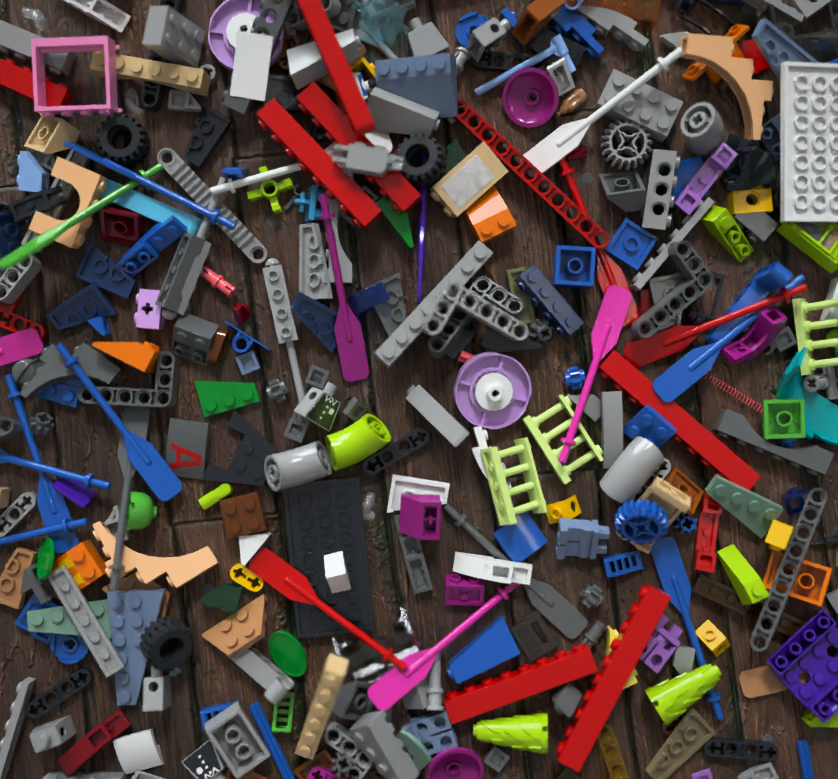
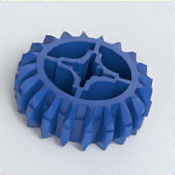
M640 498L638 501L631 499L630 503L624 502V505L619 506L618 511H616L615 528L617 534H620L622 539L627 538V542L634 541L635 545L637 543L644 545L647 542L652 544L653 541L658 542L660 538H664L665 533H667L669 519L666 510H663L662 505L657 506L656 501L650 503L648 499L646 501H641Z

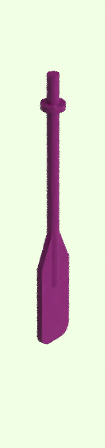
M327 194L319 195L323 214L319 216V219H324L339 300L334 332L344 379L349 382L362 380L368 377L369 367L361 324L346 301L331 218L335 217V214H330Z

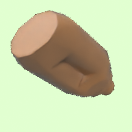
M581 88L576 89L564 99L556 115L561 116V114L573 112L586 101L587 94Z

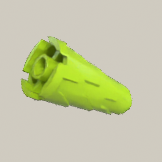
M703 665L671 680L667 679L644 691L667 726L687 711L688 707L700 700L702 695L716 686L717 682L721 680L720 676L722 673L716 665Z
M547 713L480 720L477 721V724H473V737H477V740L481 742L493 743L494 745L547 754L548 715Z

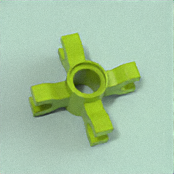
M267 166L259 168L260 173L269 171ZM291 178L278 183L268 179L263 181L260 189L249 191L247 195L251 202L264 197L270 200L273 212L278 214L282 212L278 201L280 193L293 189L294 185ZM270 186H274V193L267 194V188Z

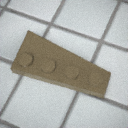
M691 706L645 770L653 779H667L716 732Z

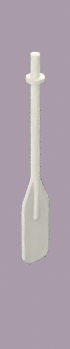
M677 48L664 59L659 57L657 65L588 118L561 125L523 156L542 174L580 145L591 124L660 71L664 70L667 72L669 70L668 65L684 54L681 48ZM530 169L527 171L530 177H535L534 170Z
M372 131L365 134L374 146H384L386 150H389V153L392 152L393 146L388 132ZM333 142L324 150L331 158L336 156L347 158L341 152L334 150V145H337L336 142ZM298 163L235 181H232V178H228V183L211 187L210 190L212 195L229 190L233 194L236 193V188L299 171L301 168L298 166Z

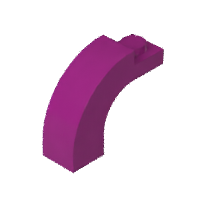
M774 306L761 311L752 328L740 339L722 347L720 353L732 365L741 361L747 363L771 344L782 330L787 317Z

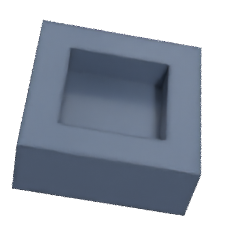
M255 351L235 357L243 376L261 369Z

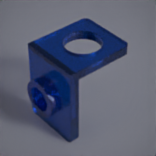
M793 487L788 489L786 493L781 494L789 515L802 511L805 504L802 495L808 494V490ZM797 498L800 504L796 509L790 507L789 502L791 499Z

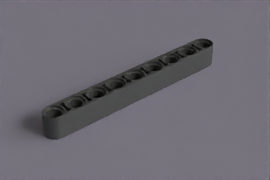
M814 488L808 494L769 591V596L765 601L750 638V645L755 651H766L771 645L828 503L827 493L821 488ZM816 493H821L824 495V500L817 503L813 501V496ZM814 511L817 513V517L815 520L809 521L805 517L806 513ZM807 529L810 534L808 538L801 539L798 535L799 531ZM794 547H800L802 554L799 557H794L791 554V550ZM786 565H793L795 567V572L792 575L784 573ZM783 582L786 583L788 589L785 593L781 594L777 591V585ZM775 600L780 603V609L777 612H773L770 609V603ZM770 619L773 622V627L770 630L764 629L762 626L763 620ZM757 637L764 638L766 643L763 648H758L755 645Z

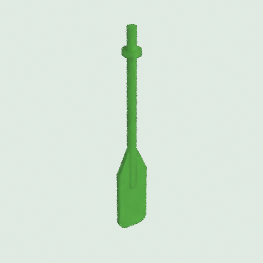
M158 163L145 172L142 169L139 170L138 174L149 179L164 170V168ZM131 180L59 226L44 232L1 259L0 269L4 271L18 264L56 240L71 227L140 184Z

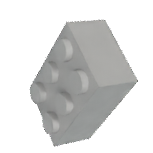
M150 6L142 45L173 64L198 68L205 31L170 6Z
M238 701L204 723L205 732L236 779L271 756L266 743Z

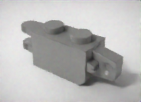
M355 142V145L349 144V146L334 145V150L348 153L347 158L332 157V162L346 165L347 172L383 177L387 174V171H402L403 158L390 154L389 150H386L384 146L375 145L374 148L367 147L365 143Z

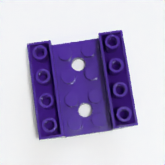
M821 608L765 661L774 675L808 711L825 723L838 711V629L835 627L837 623ZM829 646H833L836 649L834 657H830L827 654ZM801 672H806L808 675L806 683H802L799 680Z

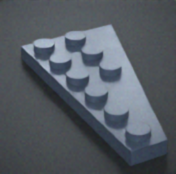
M166 588L110 590L107 592L111 642L125 665L114 673L117 706L137 705L144 683L143 678L148 666V661L141 652L140 642L142 640L140 637L141 634H145L144 629L151 626L149 623L157 621Z

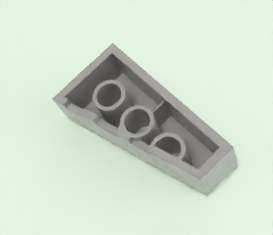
M380 710L363 714L349 731L352 733L354 741L364 749L365 755L374 762L377 771L386 779H416L420 773L409 753L403 752V743L401 739H397L394 736L393 731L395 729L391 723L387 724L385 711Z

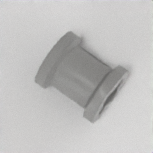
M825 373L809 375L805 377L803 384L809 392H815L819 389L823 390L829 386V377Z

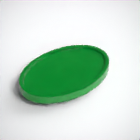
M45 537L42 540L37 557V575L41 580H46L49 577L54 560V543L52 538Z
M285 631L274 632L268 642L269 652L273 661L287 675L292 677L302 676L308 666L304 648L290 633Z

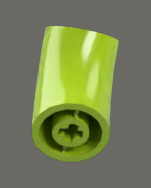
M368 413L347 428L325 436L328 457L335 471L369 457L391 441V435L387 427L377 417Z

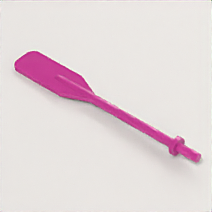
M611 285L606 289L591 332L593 359L567 436L561 439L564 445L558 461L566 463L571 446H576L577 442L573 440L599 363L616 345L632 299V295L628 290L616 285Z
M28 328L0 337V366L41 353L44 349V344L39 332L34 328Z
M511 582V584H508L503 589L498 587L496 589L498 593L433 648L407 655L402 660L407 664L403 671L394 666L368 689V697L379 710L385 711L427 676L437 654L502 599L507 601L509 599L508 594L518 587L520 583Z

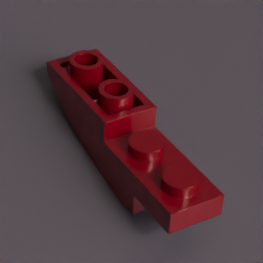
M122 709L117 710L81 738L57 762L69 777L98 754L102 748L130 727L132 723Z

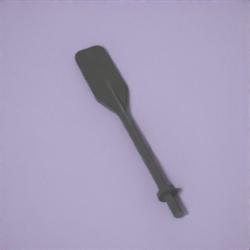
M123 408L122 422L130 432L146 441L148 438L151 409ZM121 433L117 456L124 476L113 565L108 566V569H112L111 590H118L120 570H125V566L121 565L131 484L137 472L128 460Z
M448 503L443 507V510L456 521L454 524L456 527L461 525L496 559L510 561L465 520L467 518L465 513L460 515ZM533 578L530 580V585L523 584L531 604L569 639L577 638L586 628V617L550 584Z

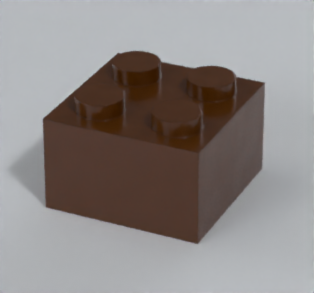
M261 490L219 501L228 539L264 531L269 528Z

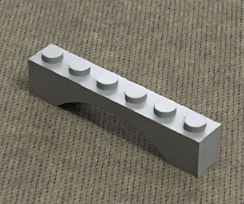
M341 167L354 181V173L347 172L346 167ZM328 198L330 214H335V217L331 218L343 285H353V264L345 255L339 239V213L341 212L338 207L339 203L335 199L330 200ZM326 249L325 257L326 261H329V268L327 269L330 285H336L329 249Z

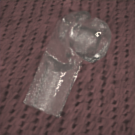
M22 8V17L33 19L37 29L46 28L45 23L47 21L41 11Z
M367 492L362 504L363 519L370 522L375 517V512L370 510L376 497L371 492Z

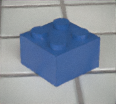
M557 245L554 248L553 287L592 288L594 286L596 247Z

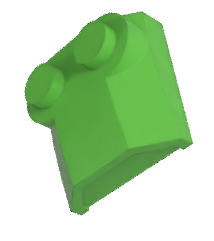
M804 398L763 400V438H806Z

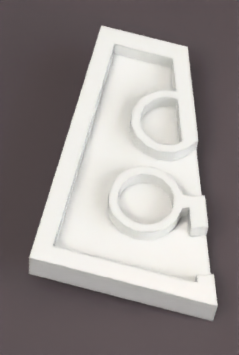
M393 474L387 513L400 510L401 494L440 495L441 503L447 504L450 483Z

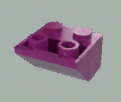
M401 494L399 532L420 540H439L442 504L440 495Z

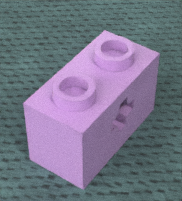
M140 289L139 293H137L136 304L138 309L134 314L136 327L164 331L165 318L162 315V310L166 311V309L155 305L160 290ZM147 308H153V311L147 312Z

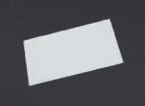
M238 31L230 96L265 101L273 36Z

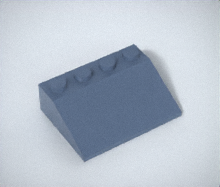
M442 53L375 61L376 84L378 88L440 112L438 118L458 117L456 57L454 55Z

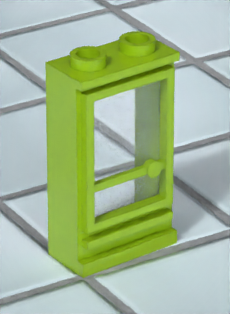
M781 219L779 220L781 225L776 230L829 273L832 274L838 269V224L781 222Z

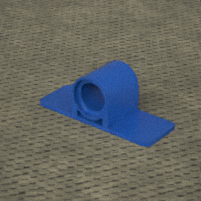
M224 321L239 331L232 342L235 351L242 354L248 353L256 343L272 351L231 323ZM246 340V348L240 350L238 347L239 342Z

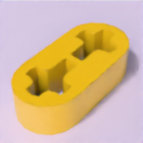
M238 563L230 570L231 578L250 591L257 592L265 584V581L253 573L247 565L243 566L241 563ZM239 568H242V573L247 577H244L243 575L237 577V572L235 571V569L238 570ZM248 578H251L253 580L258 578V583L260 584V586H252L253 582Z

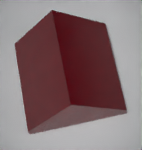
M109 207L100 209L103 240L133 246L143 236L146 218L140 214Z

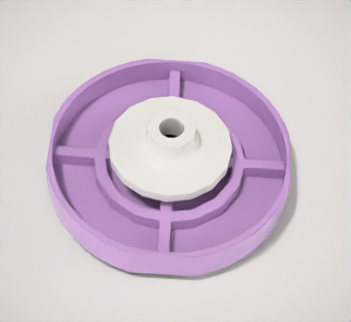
M226 0L214 11L210 18L208 33L210 48L217 60L232 72L238 31L253 32L252 24L255 17H259L261 13L260 4L262 0ZM268 15L266 22L273 23L276 16ZM284 28L270 59L269 68L277 61V57L282 50L283 38L285 37Z
M494 351L483 352L470 358L460 368L453 388L455 403L461 414L470 423L488 429L504 428L517 421L526 411L531 395V381L525 368L513 357Z

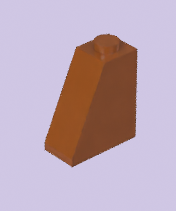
M567 0L533 1L524 9L511 33L525 46L561 11Z

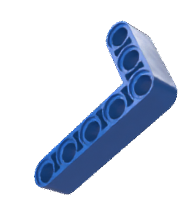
M778 262L761 268L724 315L764 300L770 291L782 288L791 279L793 274ZM750 314L713 328L706 336L705 341L709 344L716 343Z

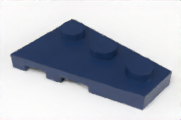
M11 210L0 212V260L22 247L20 244V233H23L24 226L21 225V222H15Z
M89 243L75 277L89 283L94 281L98 287L130 300L137 282L120 269L95 244Z
M93 281L48 312L46 316L58 330L79 325L93 318L115 315L118 311Z
M299 292L290 309L332 353L337 345L334 332L337 312Z

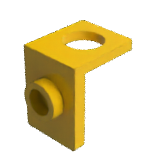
M364 57L355 66L350 67L352 73L359 72L364 68L376 82L375 66L373 63L369 64Z
M576 495L564 501L546 505V516L549 524L559 522V518L572 519L582 513ZM571 502H573L575 506L574 512L571 509Z
M709 620L695 631L696 635L716 657L731 646L728 639Z

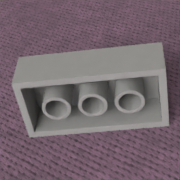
M613 69L594 111H597L637 79ZM643 84L604 114V116L615 121L619 119L622 122L624 119H627L628 123L634 122L636 125L639 124L641 128H646L645 134L651 133V138L662 143L667 137L683 101L647 84Z

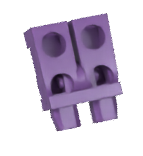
M662 614L639 658L657 674L676 647L680 645L681 642L678 639L683 633V630L674 623L668 631L665 630L663 627L669 619L664 614Z

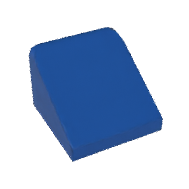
M97 317L87 320L102 336L111 337V331L106 318Z

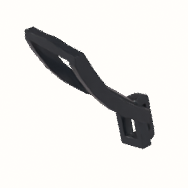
M674 0L673 5L676 6L675 9L682 13L680 15L681 18L696 26L707 35L715 34L688 17L697 2L708 7L730 24L722 36L727 34L732 26L736 25L730 17L706 0Z
M710 271L713 277L720 279L711 316L693 311L695 303L693 301L689 308V320L684 325H690L695 318L697 320L692 325L696 326L715 319L724 275Z

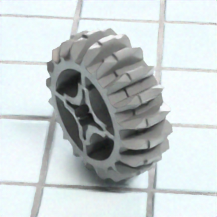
M618 119L615 121V124L611 123L609 125V129H605V135L601 137V141L604 143H601L600 148L605 149L601 154L604 156L608 155L605 159L606 162L613 161L611 167L618 164V170H621L624 165L625 170L628 171L631 165L633 169H636L637 164L642 165L644 160H647L649 157L647 153L652 151V148L649 146L653 142L648 140L651 133L645 134L646 128H641L639 124L636 125L634 122L628 123L627 119L621 122ZM621 131H628V132H631V133H633V134H632V135H627V134H625L624 132H621ZM613 135L615 136V141L618 144V147L615 150L612 146ZM637 139L640 142L639 153L637 152V147L635 146V141ZM631 141L629 146L621 148L623 143ZM624 153L627 154L629 157L631 156L632 158H624L619 154Z

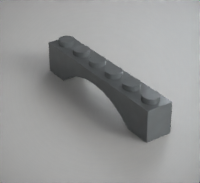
M729 409L720 410L712 429L717 431V435L722 438L736 439L735 443L746 447L748 444L753 446V450L758 453H770V457L775 460L789 461L788 465L800 469V466L806 468V472L814 476L818 474L826 475L834 455L833 452L813 445L793 449L773 445L754 431L744 415Z

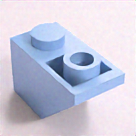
M20 151V155L17 158L19 174L16 179L18 190L39 192L49 189V172L41 165L32 152Z

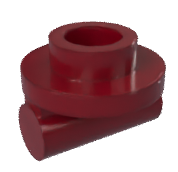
M580 143L575 150L566 156L567 161L587 158L586 147Z
M236 303L234 305L233 312L237 324L243 325L245 320L250 318L251 311L245 304Z

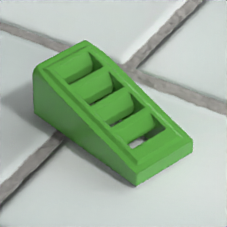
M288 692L284 697L290 698V702L281 701L278 705L274 704L271 732L292 733L295 692ZM278 706H289V710L278 709ZM278 713L289 714L288 718H280ZM277 721L288 722V726H279Z

